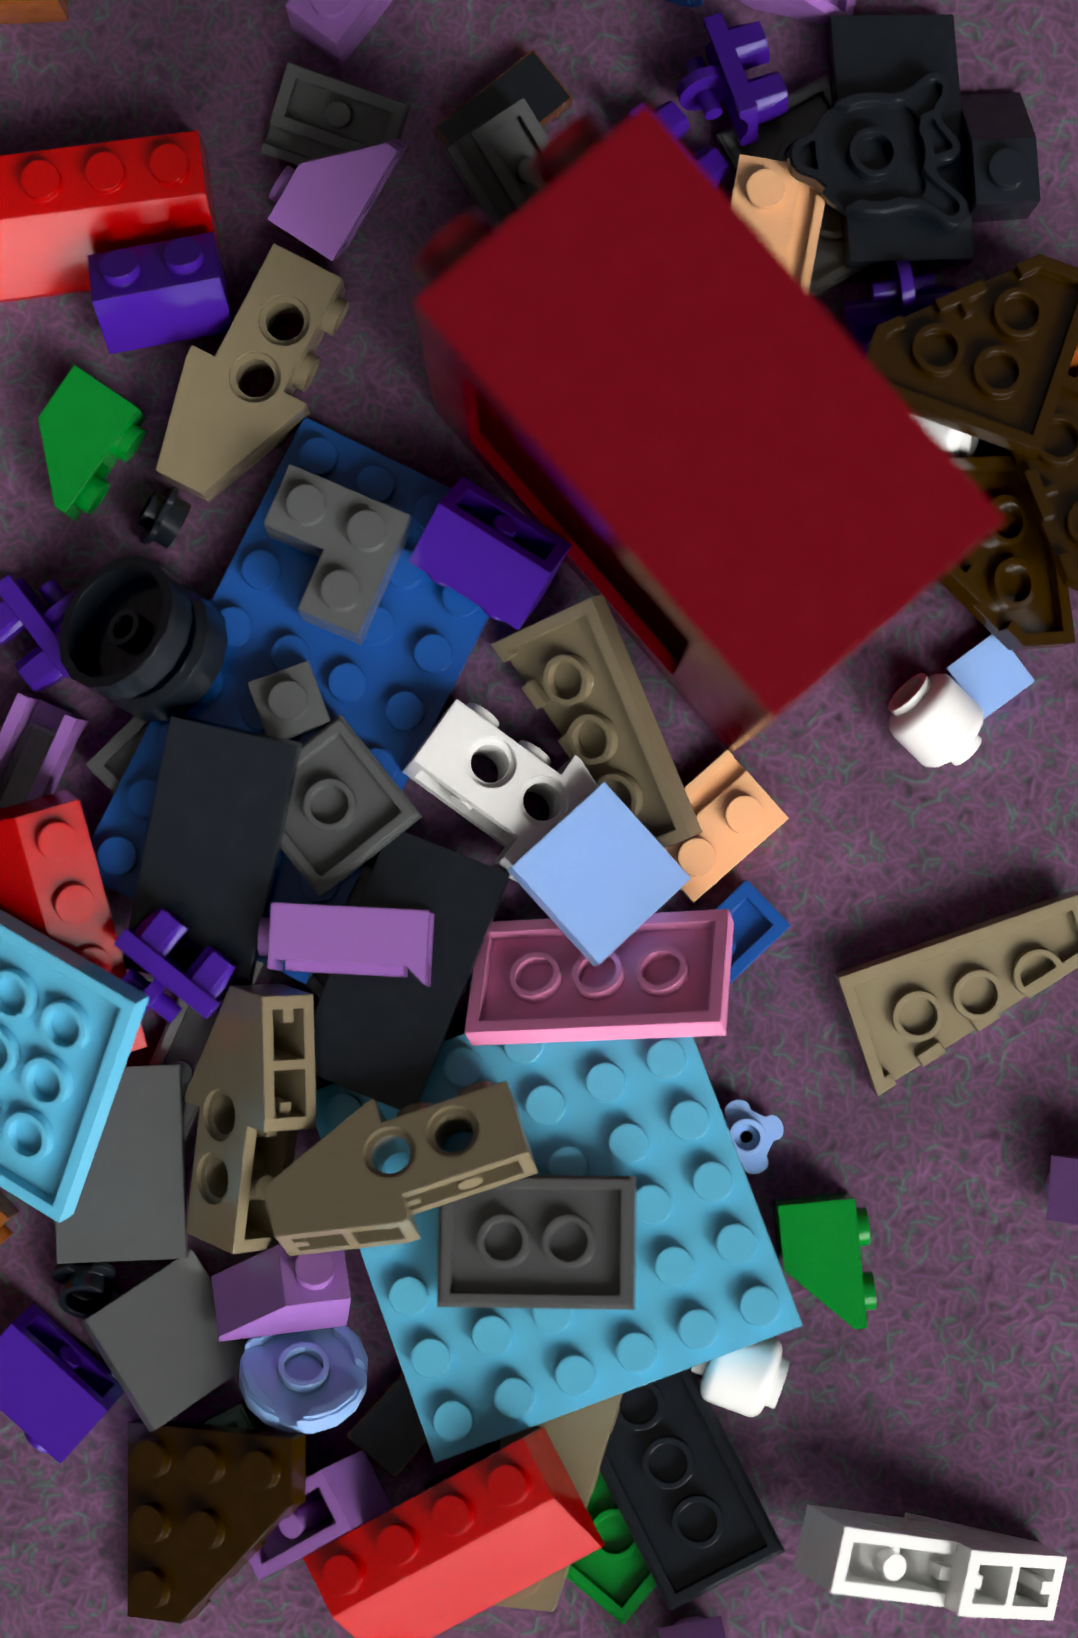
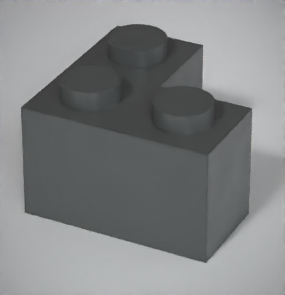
M289 464L263 524L270 538L319 558L298 611L303 621L362 645L411 533V517L407 513Z

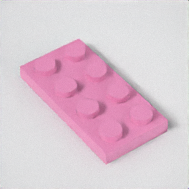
M729 909L654 913L600 965L595 967L551 919L494 921L490 926L472 972L465 1035L471 1046L726 1035L734 928Z

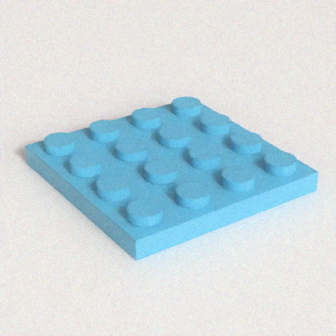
M0 909V1187L60 1223L75 1212L150 996Z

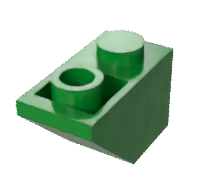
M75 365L71 368L38 417L54 506L74 522L78 520L82 512L91 515L99 507L110 488V483L105 480L119 459L126 463L132 458L146 435V431L141 428L146 417L138 407Z
M849 1192L772 1199L778 1260L782 1269L852 1328H868L866 1311L876 1310L877 1301L872 1271L862 1272L860 1246L870 1245V1226L866 1207L856 1208L855 1198Z

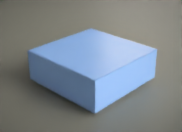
M993 634L944 669V672L982 708L984 719L1035 682L1012 650H1008Z

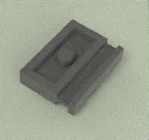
M287 62L270 118V128L260 152L299 165L316 157L393 139L400 140L411 104L301 65Z
M524 97L516 99L466 132L467 134L442 148L478 208L484 212L497 229L522 210L540 189L526 173V169L537 152L549 141V138Z

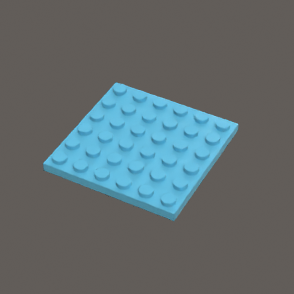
M464 1033L444 1041L420 1102H429L435 1105L458 1097V1093L471 1084L484 1081L497 1084L507 1081L517 1103L538 1173L534 1175L637 1177L636 1310L437 1307L439 1206L414 1214L421 1239L409 1243L359 1248L435 1463L803 1326L694 1037L471 1046ZM335 1083L316 1090L315 1125L320 1139L324 1138L367 1101L372 1100V1098ZM375 1100L386 1120L396 1118V1114L400 1111L399 1109ZM459 1132L452 1135L446 1141L443 1150L447 1152L463 1150L470 1144L473 1134ZM403 1152L393 1154L384 1162L382 1172L395 1173L400 1171L407 1165L410 1154Z

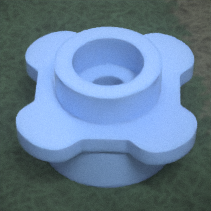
M733 1100L725 1106L724 1113L726 1116L725 1121L739 1158L747 1173H761L768 1166L766 1155L773 1141L780 1139L783 1135V1124L775 1115L764 1117L752 1111L745 1100ZM743 1131H750L752 1133V1140L750 1142L744 1143L741 1141L740 1135Z

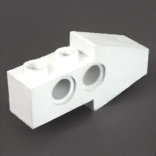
M456 699L443 713L402 772L503 845L504 849L492 867L509 873L507 871L508 868L598 786L581 758L577 755H574L558 771H555L549 766L551 764L550 758L540 748L524 740H520L517 743L498 729L499 721L488 710L472 702L465 705ZM473 755H485L495 763L498 770L496 782H484L475 776L471 768V758ZM525 792H535L546 800L549 806V816L546 821L536 820L526 812L523 804Z
M807 1504L793 1569L834 1594L945 1607L958 1616L1053 1621L1067 1557L1040 1542L905 1512L903 1518Z

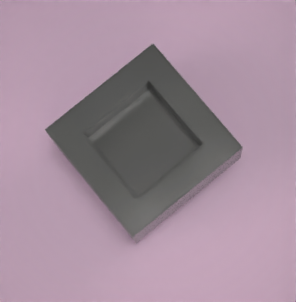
M309 661L248 682L266 735L289 740L322 728L331 722Z

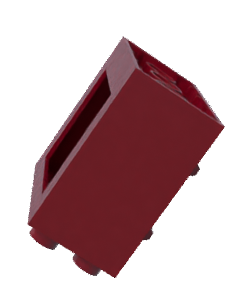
M646 104L612 133L593 111H589L578 116L557 132L530 161L526 173L540 189L522 210L497 229L480 208H474L444 228L430 241L414 261L413 269L427 284L421 295L413 302L435 411L525 516L572 545L564 561L594 596L603 595L613 618L723 746L732 753L774 720L1006 521V519Z

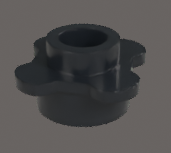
M175 486L172 488L168 487L163 495L156 491L152 492L136 521V525L144 528L139 542L145 545L154 541L165 548L172 544L191 508L190 503L177 497L179 488Z
M107 1262L57 1264L52 1270V1279L60 1284L58 1303L61 1309L69 1315L87 1318L121 1296V1289L114 1286L113 1283L116 1272L115 1268Z

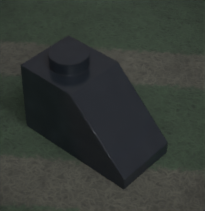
M1021 93L961 96L971 222L1027 219L1039 204L1041 198L1036 135Z

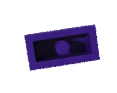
M214 232L87 255L92 303L109 354L228 332L233 322L228 283Z
M462 476L439 502L408 562L426 572L428 577L437 584L450 587L480 606L491 618L504 621L519 630L542 599L572 545Z
M33 1302L0 1335V1411L24 1431L26 1439L35 1449L42 1453L50 1454L61 1464L123 1395L124 1391L105 1366Z

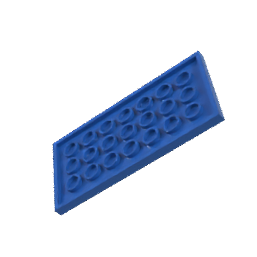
M304 417L212 599L224 616L228 643L223 666L209 691L190 710L180 715L266 735L248 682L309 661L330 720L333 721L341 714L400 789L404 791L410 778L402 771L438 722L490 617L480 606L450 587L437 584L428 577L426 572L408 562L436 507L452 488ZM289 464L407 513L411 517V533L362 645L303 621L298 611L319 558L270 538L263 524ZM170 720L150 722L91 839L102 884L133 900L135 899ZM324 727L289 740L302 743L303 745ZM280 848L266 917H270L271 903L347 906L368 861L323 897H320ZM258 954L257 961L267 965L268 956H259ZM284 961L283 971H280L304 984L308 983L313 972L285 970Z

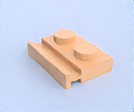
M740 154L731 203L809 292L825 200L811 186L796 180L790 174L786 162Z
M728 749L684 787L702 833L664 848L690 876L691 879L680 889L692 903L789 819L755 779L737 762Z

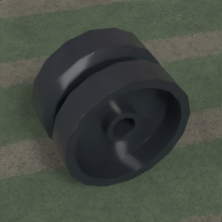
M141 556L118 558L97 569L75 593L64 613L58 638L61 663L71 679L107 698L112 704L145 722L168 721L171 719V716L175 714L180 715L190 710L211 688L223 666L228 643L225 618L216 604L196 589L183 584L177 576L161 565Z

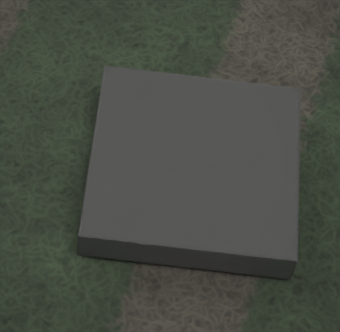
M341 714L301 747L281 843V849L320 897H323L423 817Z
M193 1250L189 1251L187 1258L175 1259L81 1321L84 1329L149 1432L155 1431L238 1374L241 1357L245 1351V1344L248 1341V1338L218 1341L212 1282Z

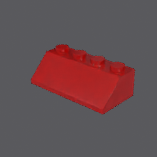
M198 130L0 156V303L91 291L87 255L208 232H214L220 253L208 155Z
M64 790L1 808L0 909L112 975L122 979L127 971L121 950L114 945L118 938L80 800L69 791ZM141 1022L130 1052L147 1047Z
M542 1427L308 1554L303 1559L332 1618L353 1637L432 1638L602 1548L605 1544L545 1428Z

